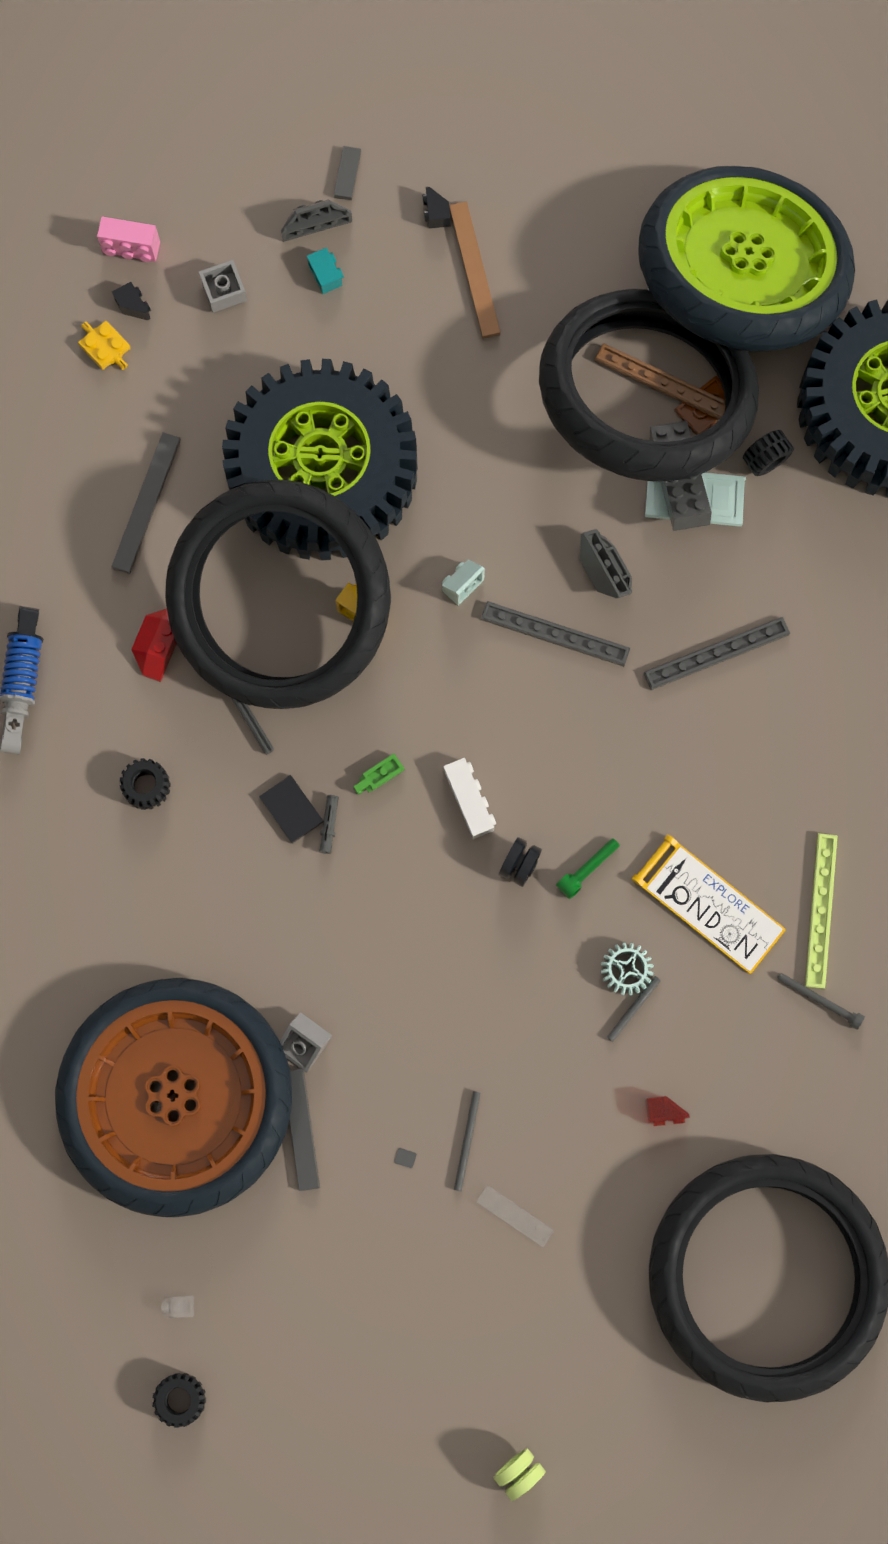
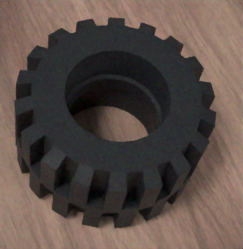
M775 430L755 441L745 451L742 458L755 476H761L769 473L786 461L794 451V447L782 430Z
M141 758L139 762L134 760V764H128L126 766L127 770H123L121 773L123 777H120V790L130 804L136 808L140 807L141 810H146V808L154 809L153 806L155 805L159 807L161 805L160 802L162 800L165 802L167 799L166 795L170 793L169 787H171L168 774L158 762L155 763L152 759L147 761L145 758ZM143 775H152L156 779L154 788L145 794L136 792L135 783L137 779Z
M176 1373L163 1379L157 1385L152 1397L154 1398L152 1407L155 1408L154 1413L159 1416V1420L165 1422L169 1427L179 1428L188 1426L198 1419L206 1403L205 1389L202 1388L201 1382H198L196 1377L189 1376L187 1373ZM175 1388H183L190 1395L191 1404L185 1412H175L168 1404V1395Z

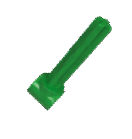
M613 838L609 840L573 875L566 874L556 884V887L570 900L582 888L581 882L619 848V843Z

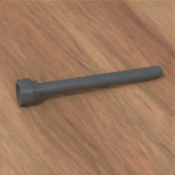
M783 973L778 975L779 981L849 1020L848 1023L851 1024V1027L856 1030L859 1029L865 1016L860 1013H850Z

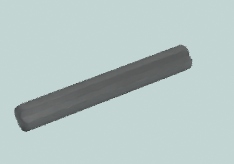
M232 698L264 753L267 755L274 751L272 744L249 706Z

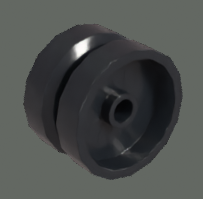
M517 837L499 871V875L508 879L517 870L514 883L523 887L528 878L531 877L542 849L532 845L527 853L524 854L527 841Z

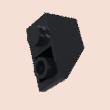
M426 187V194H422L423 205H427V211H424L425 222L429 223V228L451 227L449 201L432 188Z
M129 282L112 291L113 297L124 315L144 320L151 319L149 315L151 309L146 301L143 302L140 298L142 293L138 286L134 287L132 282Z

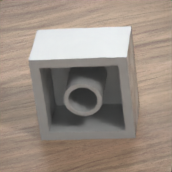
M233 260L199 271L200 279L213 313L247 301L245 289Z

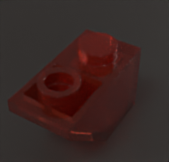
M667 1096L645 1099L648 1124L653 1123L654 1127L666 1125L665 1121L681 1124L685 1123V1119L690 1118L688 1112Z

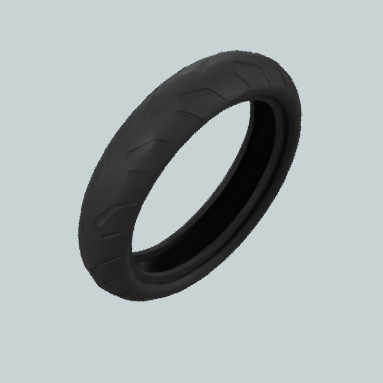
M647 289L617 290L593 297L576 306L553 329L541 354L539 386L543 405L555 429L584 458L603 469L624 477L654 482L682 480L703 474L726 461L740 447L749 435L758 411L759 386L757 373L748 352L710 342L692 333L667 314L650 290ZM648 329L671 335L693 347L711 364L723 387L725 397L724 414L708 430L679 441L657 442L626 435L600 420L584 403L573 380L572 360L588 342L611 331Z
M264 480L233 488L212 500L196 513L179 537L171 556L166 576L165 601L169 625L174 639L184 657L201 678L221 693L244 704L270 709H290L309 706L332 697L351 684L374 658L384 637L390 612L391 592L388 570L380 546L364 521L349 506L336 496L309 484L290 480ZM267 511L296 514L313 521L325 529L345 552L353 569L357 587L355 619L342 647L327 663L317 670L294 677L262 675L232 660L212 637L201 609L200 582L202 571L215 543L236 523L252 515Z
M776 1154L742 1156L715 1165L697 1176L682 1189L667 1208L654 1235L650 1254V1297L657 1321L665 1338L677 1356L701 1379L728 1394L759 1402L793 1401L831 1388L850 1374L874 1346L883 1327L888 1309V1256L875 1219L857 1195L836 1176L812 1163ZM756 1187L788 1190L818 1205L830 1216L842 1232L848 1244L854 1266L853 1299L849 1313L838 1333L823 1349L813 1356L781 1367H759L744 1364L716 1348L696 1324L689 1310L683 1285V1265L686 1249L699 1222L715 1205L737 1192Z

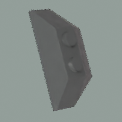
M319 200L307 206L301 205L297 209H293L281 229L283 242L351 223V210L330 200Z
M597 529L583 532L581 534L580 561L597 592L616 599L630 595L632 593V576L615 546L606 537L602 536Z

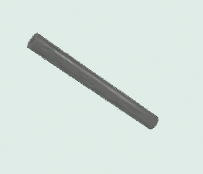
M653 977L646 986V989L642 991L607 1036L610 1041L613 1042L660 983L661 980L658 977Z

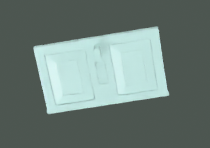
M706 472L701 474L712 511L710 524L742 527L746 477ZM647 481L645 517L670 520L660 481Z

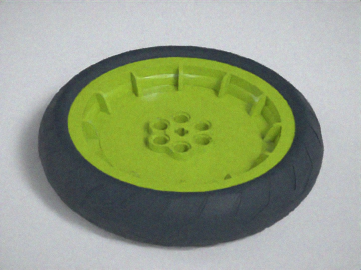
M716 166L688 174L669 185L658 195L646 213L640 229L639 263L650 292L666 313L680 325L697 336L716 344L746 351H771L799 345L818 336L830 326L845 308L852 292L855 277L853 248L841 221L830 207L808 188L785 176L768 170L743 166Z

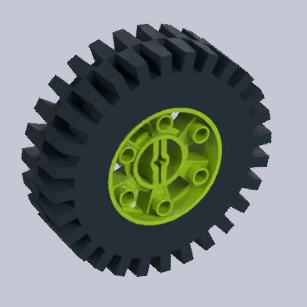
M876 299L869 301L862 313L857 306L850 309L844 321L839 317L832 323L828 333L824 331L811 354L802 376L797 408H802L798 420L800 428L807 427L804 436L807 446L817 443L814 454L815 459L819 464L827 458L831 460L828 470L829 474L835 478L843 470L849 474L845 485L854 489L857 483L862 480L867 482L865 493L873 496L880 487H886V498H888V388L884 389L888 387V368L885 369L884 367L888 366V300L882 310H880ZM857 378L872 384V391L856 392ZM862 400H869V403H865ZM873 413L874 417L883 425L881 426L880 424L876 423L868 416V414Z
M310 359L301 360V372L293 374L289 364L280 367L281 379L275 381L270 373L261 377L262 390L259 392L251 385L245 392L247 404L244 405L239 401L233 408L235 421L228 420L225 427L228 440H223L222 443L225 459L222 461L229 490L256 481L283 480L277 468L294 465L297 473L288 480L295 482L301 480L303 483L317 488H327L328 493L343 501L364 521L374 536L377 535L380 540H383L389 533V524L393 523L397 526L402 520V508H409L412 501V489L415 490L417 483L415 431H412V420L408 411L403 412V404L397 394L391 397L389 385L382 379L375 385L372 372L364 368L360 375L356 376L353 364L343 361L340 371H334L331 359H322L321 370H313ZM318 426H329V427H330L329 429H325V428H316V429H315V427H318ZM296 434L300 436L294 445L287 443ZM352 435L361 446L357 445L347 448L344 440ZM282 449L287 450L285 453L281 454ZM362 454L360 458L353 457V455ZM345 468L360 472L349 485L342 478ZM337 483H340V484H341V486L338 487V488H333V487H332L333 485H335V484H337ZM267 511L245 518L247 526L253 533L258 530L262 541L269 546L273 541H276L280 552L289 555L291 549L295 548L302 559L309 560L311 551L319 553L321 560H331V551L340 550L342 557H347L339 543L325 529L302 516L287 512Z

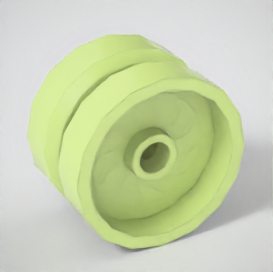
M528 1448L515 1455L493 1476L499 1486H505L511 1482L505 1490V1494L511 1501L516 1500L529 1491L546 1473L540 1463H534L529 1466L534 1456Z

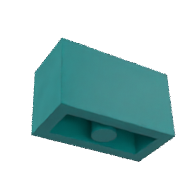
M327 247L307 255L308 265L322 294L343 286L342 278H344L342 270L336 267L335 256L332 252L329 253Z

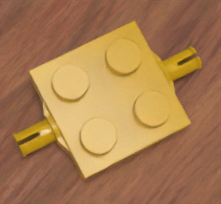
M107 321L94 329L88 322H84L81 327L88 334L78 344L102 370L114 363L122 370L127 368L128 364L124 362L122 356L131 348L126 340Z

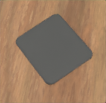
M399 1148L395 1163L413 1168L417 1154Z

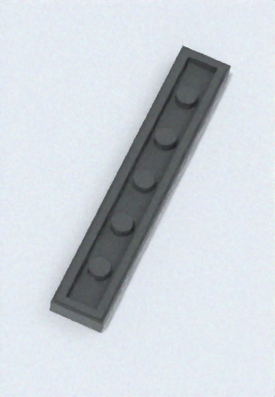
M304 1069L290 1071L292 1085L290 1126L299 1191L320 1188Z

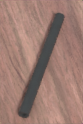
M473 1091L454 1186L456 1191L462 1192L480 1092Z

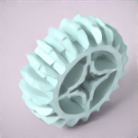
M624 942L622 943V949H620L618 944L615 945L616 952L609 949L608 952L611 957L604 955L603 958L608 962L601 963V966L607 967V969L601 970V974L608 975L603 978V981L610 980L611 982L607 987L610 988L614 984L616 987L613 992L615 993L619 988L622 989L621 995H624L625 990H628V994L631 996L633 994L632 989L637 994L640 993L638 986L646 989L644 982H651V979L647 976H653L654 974L652 971H648L654 965L647 964L652 958H644L647 951L644 950L641 954L639 952L641 949L640 945L634 950V943H630L629 948H627ZM621 954H631L628 961H618L615 959ZM636 958H638L642 964L643 974L635 968L634 963ZM630 961H632L630 965V969H632V972L629 971L625 974L624 977H622L624 974V969H622V966L626 967L627 965H629ZM612 964L620 971L618 981L612 974ZM627 977L640 979L634 984H623Z

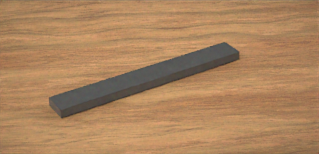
M162 432L111 566L113 569L128 574L131 573L181 441L180 437Z
M487 601L481 617L483 621L623 667L630 651L629 647Z
M780 617L645 671L644 676L650 689L654 690L789 636L790 631L784 618Z

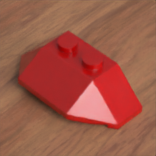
M167 608L145 616L131 649L142 675L161 682L177 644L169 625Z

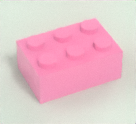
M101 217L97 238L103 253L108 256L118 255L126 259L136 258L144 262H156L160 246L156 225Z

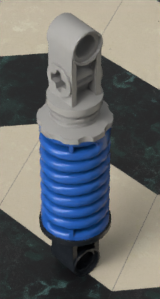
M20 606L17 632L7 633L9 643L6 646V659L4 661L6 665L3 668L5 672L3 673L4 679L2 680L0 702L4 703L1 714L5 715L0 752L20 754L23 721L29 715V712H27L28 706L35 705V697L32 693L36 691L33 686L37 684L35 679L38 677L36 672L39 670L37 666L40 662L38 658L41 655L39 650H41L44 640L43 637L35 634L39 617V609ZM12 722L15 723V730H13L12 726H10Z

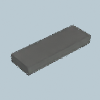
M343 146L334 198L352 200L361 156L360 148Z

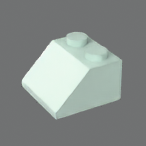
M467 560L465 563L461 562L456 567V572L452 576L448 575L442 581V591L458 606L484 581L485 568L471 560Z

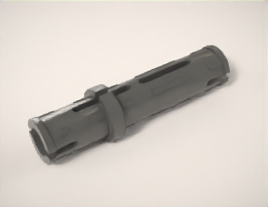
M327 795L323 830L320 831L322 837L319 852L324 854H331L332 841L336 834L334 827L339 797L335 795Z

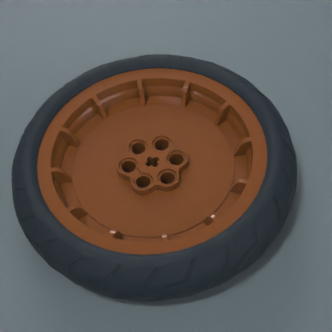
M168 978L141 983L119 992L100 1005L88 1016L74 1034L63 1056L55 1087L56 1119L65 1150L79 1173L108 1200L131 1211L151 1216L182 1217L201 1214L230 1202L250 1188L275 1158L286 1135L292 1107V1085L288 1061L278 1037L265 1018L237 994L209 982L187 978ZM177 1071V1080L171 1082L168 1078L170 1072ZM190 1080H194L196 1083L192 1091L186 1089V1083ZM160 1082L161 1089L154 1093L151 1089L152 1084ZM172 1091L178 1094V1098H175V1101L169 1098ZM190 1100L196 1102V1108L193 1111H188L186 1108V1104ZM155 1102H160L161 1110L154 1113L152 1105ZM173 1111L179 1113V1118L175 1122H171L169 1119V1115Z

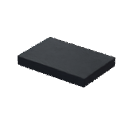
M291 775L259 796L292 844L324 822Z

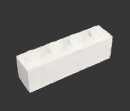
M462 758L443 766L444 773L472 839L493 832L496 821L493 814L489 815L486 809L489 805L485 796L481 797L479 790H481L478 779L474 780L472 776L474 770L471 763L466 762V759Z

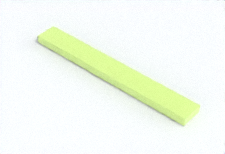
M817 834L805 987L825 989L837 835Z

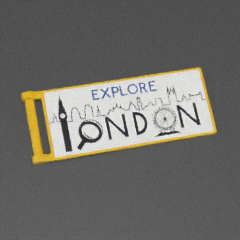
M668 834L664 838L662 845L640 872L631 878L633 882L646 890L749 974L755 970L786 930ZM670 846L674 847L675 850L651 880L646 883L643 880L667 849Z

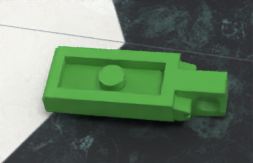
M392 754L364 772L359 778L361 782L353 786L354 790L358 795L365 790L368 793L372 790L374 791L405 771V768L396 755Z

